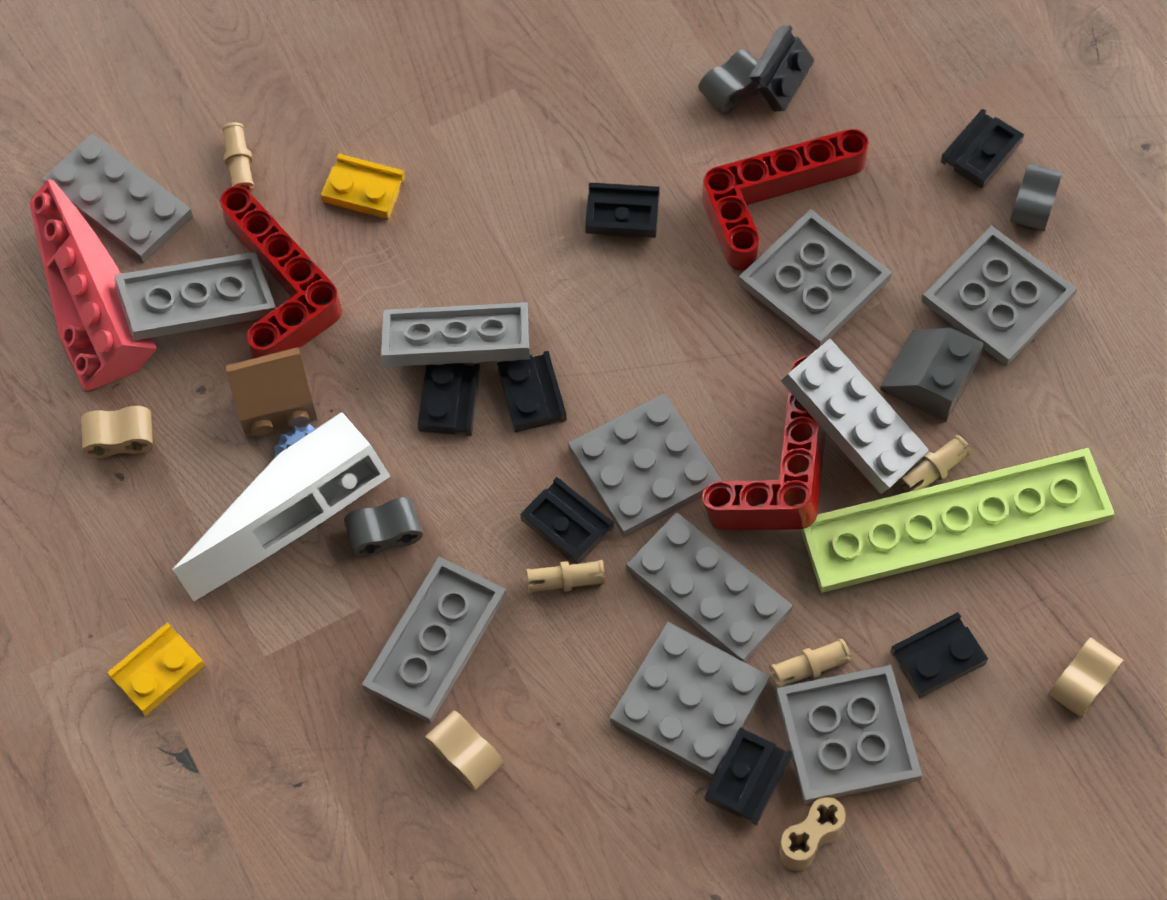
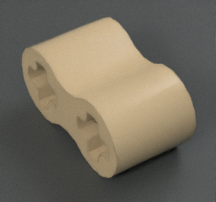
M129 406L117 411L96 410L87 412L81 417L82 453L87 457L106 458L119 453L140 454L153 448L152 414L150 409L146 407Z
M1089 638L1071 664L1056 681L1049 692V696L1082 718L1111 681L1124 660L1093 638Z
M457 711L450 713L424 737L435 754L450 766L458 777L473 791L477 790L504 765V761L499 753Z
M830 797L819 798L810 807L809 815L805 821L785 830L781 838L778 854L780 861L786 868L792 871L805 870L814 861L815 853L819 847L838 839L842 833L846 817L845 809L839 801ZM829 816L833 818L832 824L826 822L821 825L818 822L819 817L822 819H826ZM801 843L805 845L804 852L801 850H797L795 853L790 851L791 844L796 847Z

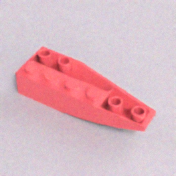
M47 179L29 202L58 334L83 391H91L138 372L157 350L153 338L132 340L114 285V275L121 274L119 269L78 209L54 180Z

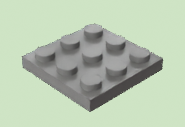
M810 209L739 276L738 284L819 348L891 280L892 272Z
M991 226L923 294L921 302L963 334L983 342V349L1005 366H1008L1075 296L1077 288Z
M665 393L568 443L569 451L623 537L702 497L703 491L708 485L713 482L722 481Z
M667 622L610 716V723L713 779L739 728H743L767 687L770 676Z
M891 665L776 688V697L789 748L792 752L791 756L804 805L814 803L819 798H839L921 781V769Z

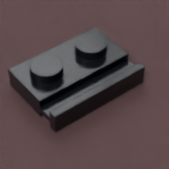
M791 25L778 28L749 76L751 80L757 81L759 84L758 90L774 112L786 110L815 61L800 38L793 36Z
M982 108L942 154L941 163L944 165L948 163L954 167L953 171L983 189L1023 142L1024 134L996 116L994 118L986 114V110Z
M589 182L585 234L656 238L660 187Z
M544 351L543 355L533 357V355H530V359L497 363L515 432L549 425L551 421L559 419L561 421L567 420L549 351Z
M464 363L426 365L418 418V430L420 432L444 434L461 432L472 436L481 372L480 364L474 363V366L464 365Z
M558 477L553 480L548 489L545 488L520 514L522 522L574 564H580L601 542L602 537L614 528V522Z
M959 612L893 645L890 650L892 656H895L899 662V667L919 699L985 665L988 661V657L972 632L962 622Z
M740 727L705 794V800L740 818L742 816L752 821V824L757 825L791 758L792 752L776 747L775 743Z

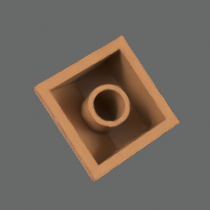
M299 348L225 366L239 420L246 438L251 436H267L274 430L286 427L293 428V426L302 427L310 421L317 420Z

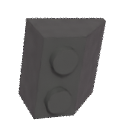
M952 328L912 330L883 381L880 390L947 421L979 363L984 343Z

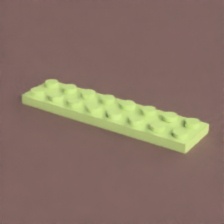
M1089 448L818 514L811 526L800 530L820 591L823 593L1111 521L1115 513Z

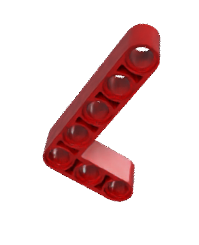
M847 129L708 170L703 179V204L729 266L735 270L743 271L758 258L759 234L747 205L861 172L865 167L869 146L866 134L857 129ZM748 179H754L757 181L751 182L748 181ZM714 189H723V191H715ZM733 217L735 220H727L725 218ZM738 246H745V247H747L748 249L742 250V249H738L737 247H738Z
M239 186L226 189L220 197V206L227 226L250 252H256L259 262L291 296L290 299L249 328L247 342L252 358L301 348L336 323L340 318L342 308L337 288L247 189ZM258 231H264L260 234H254ZM279 254H286L282 257H276ZM301 277H307L306 280L296 281ZM322 301H330L325 305H317ZM294 321L301 322L296 326H289V324ZM264 342H272L266 347H260Z
M810 355L797 359L793 363L791 371ZM790 391L788 393L779 480L717 481L708 485L703 491L702 501L710 522L717 529L799 530L805 529L815 522L818 513L826 432Z

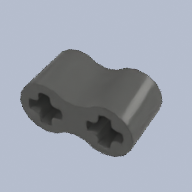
M746 49L737 51L723 65L713 68L705 74L699 83V91L721 113L730 112L745 97L759 91L757 81L751 80L749 77L758 60Z
M1028 163L1010 222L1045 231L1063 172Z
M396 498L377 507L357 509L347 514L344 518L352 551L357 557H369L389 548L408 546L416 543L423 537L414 501L411 498Z

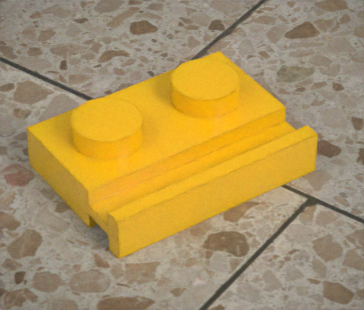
M338 154L335 167H332L322 190V202L389 219L399 195L401 183L405 180L404 170Z
M167 622L107 673L133 704L146 716L205 666V663Z

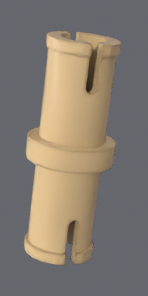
M231 122L222 127L226 153L223 156L224 163L229 167L232 187H243L251 192L254 189L250 170L252 155L251 151L246 147L244 126L238 122Z
M956 435L936 452H928L922 458L923 462L898 479L900 485L906 484L902 487L904 492L907 493L926 488L936 479L940 481L947 477L948 470L965 457L971 455V448L967 447L964 449L968 443L961 436Z
M598 560L596 562L572 565L565 561L560 562L559 566L526 569L528 592L533 593L554 589H562L563 592H568L572 590V587L605 584L603 561Z
M838 639L836 642L815 650L806 648L800 651L799 656L770 665V674L777 688L807 677L813 680L820 677L821 672L851 662L850 651L843 639Z

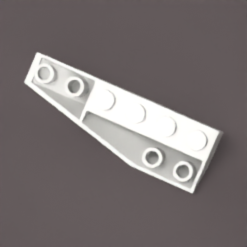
M341 412L280 452L172 570L191 599L196 601L313 529L388 479L390 474L371 444Z

